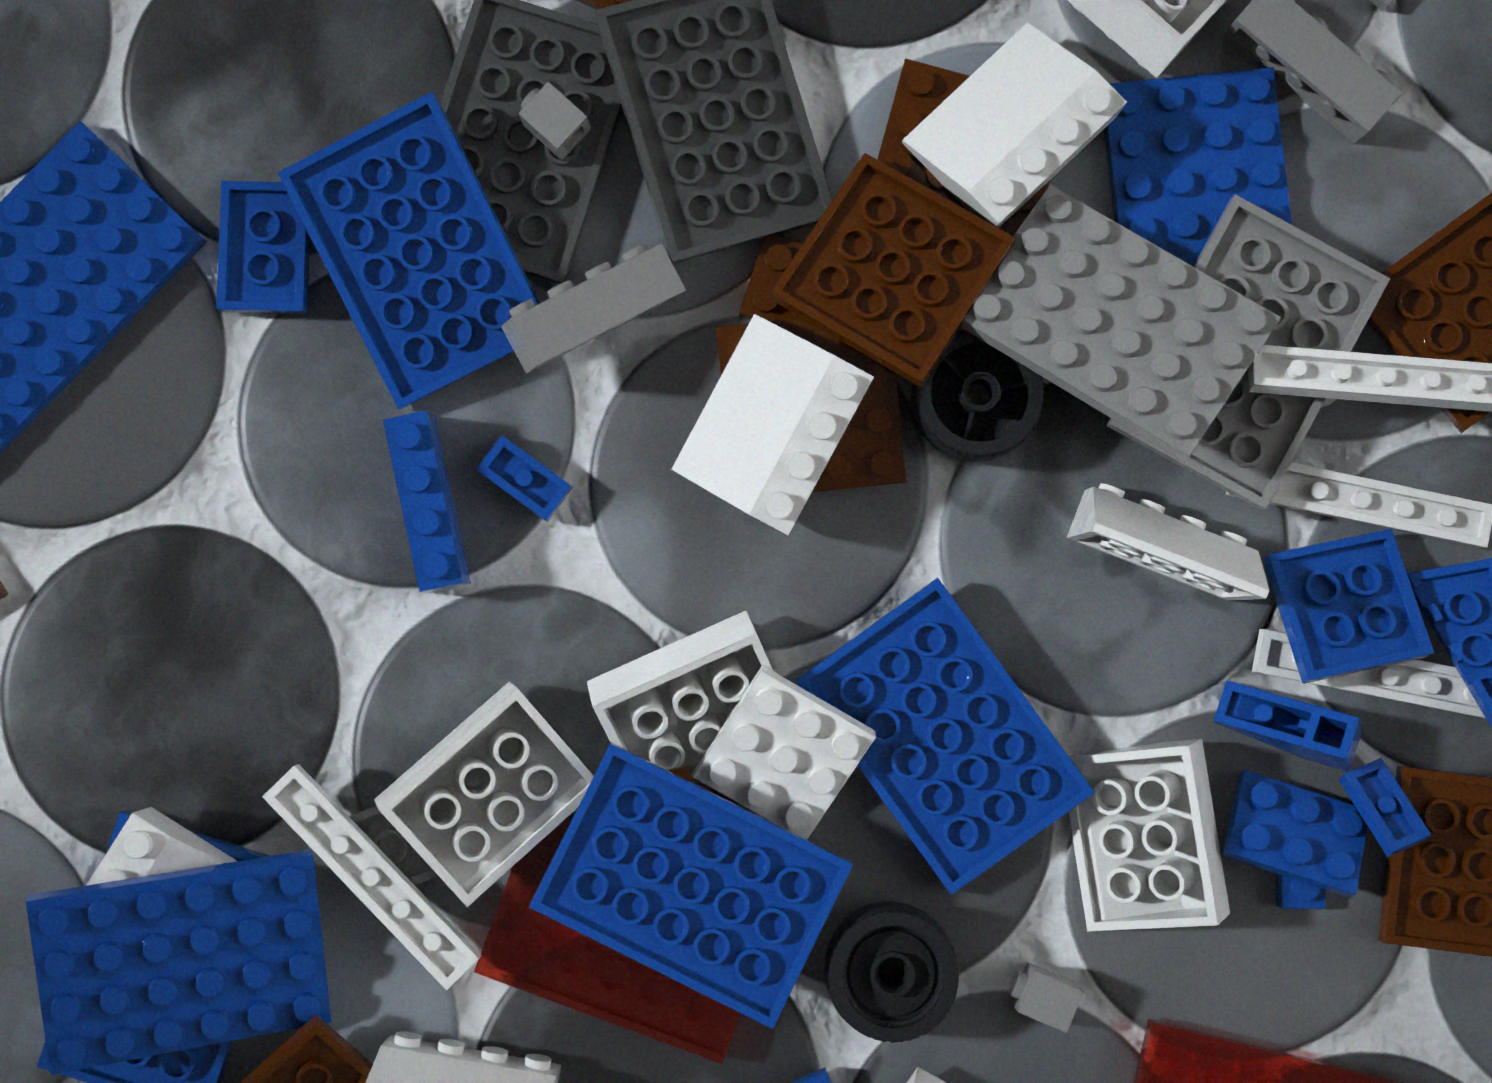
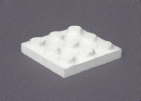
M762 665L695 768L693 777L774 824L808 839L875 740L876 732Z

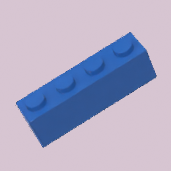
M424 410L383 419L419 592L431 593L471 584L436 417Z

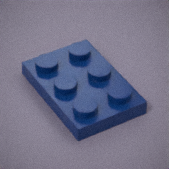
M221 181L216 309L220 312L307 314L310 236L283 183Z
M1244 770L1238 774L1222 856L1346 897H1351L1357 893L1368 826L1354 805Z

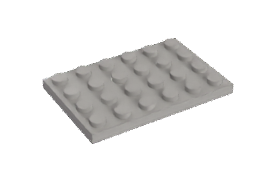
M1050 185L1013 237L1016 238L1014 246L981 295L975 300L973 307L964 318L961 328L1186 463L1277 326L1281 317Z
M1236 194L1230 198L1193 266L1281 317L1264 345L1347 352L1352 351L1390 280L1389 277ZM1247 369L1186 463L1110 418L1107 426L1255 508L1265 510L1326 398L1249 392Z

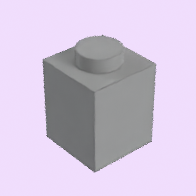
M549 81L541 90L539 88L533 89L521 103L522 110L518 114L524 127L561 160L591 130L588 117Z
M1027 962L1023 972H1016L1009 989V996L1013 997L1011 1003L1018 1013L1065 1033L1069 1030L1084 993L1076 982Z

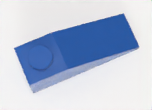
M1226 681L1213 720L1216 724L1303 759L1349 772L1362 734L1359 717L1231 681Z

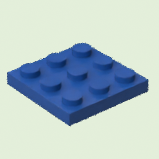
M1392 529L1272 553L1263 558L1302 684L1421 659L1434 654Z

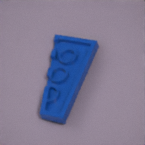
M1492 558L1407 573L1417 603L1492 728Z

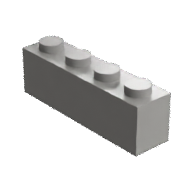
M1252 0L1224 33L1226 37L1263 68L1274 67L1276 79L1352 143L1357 142L1367 134L1403 93L1394 86L1393 79L1387 73L1375 70L1361 58V53L1355 46L1338 39L1328 30V26L1323 19L1317 15L1307 13L1295 3V0Z
M645 243L624 253L622 257L625 262L613 268L610 267L608 261L585 273L588 280L576 286H573L571 280H568L547 292L550 299L538 305H535L533 299H529L510 309L511 318L501 328L526 374L673 300L686 291L662 243L649 250Z

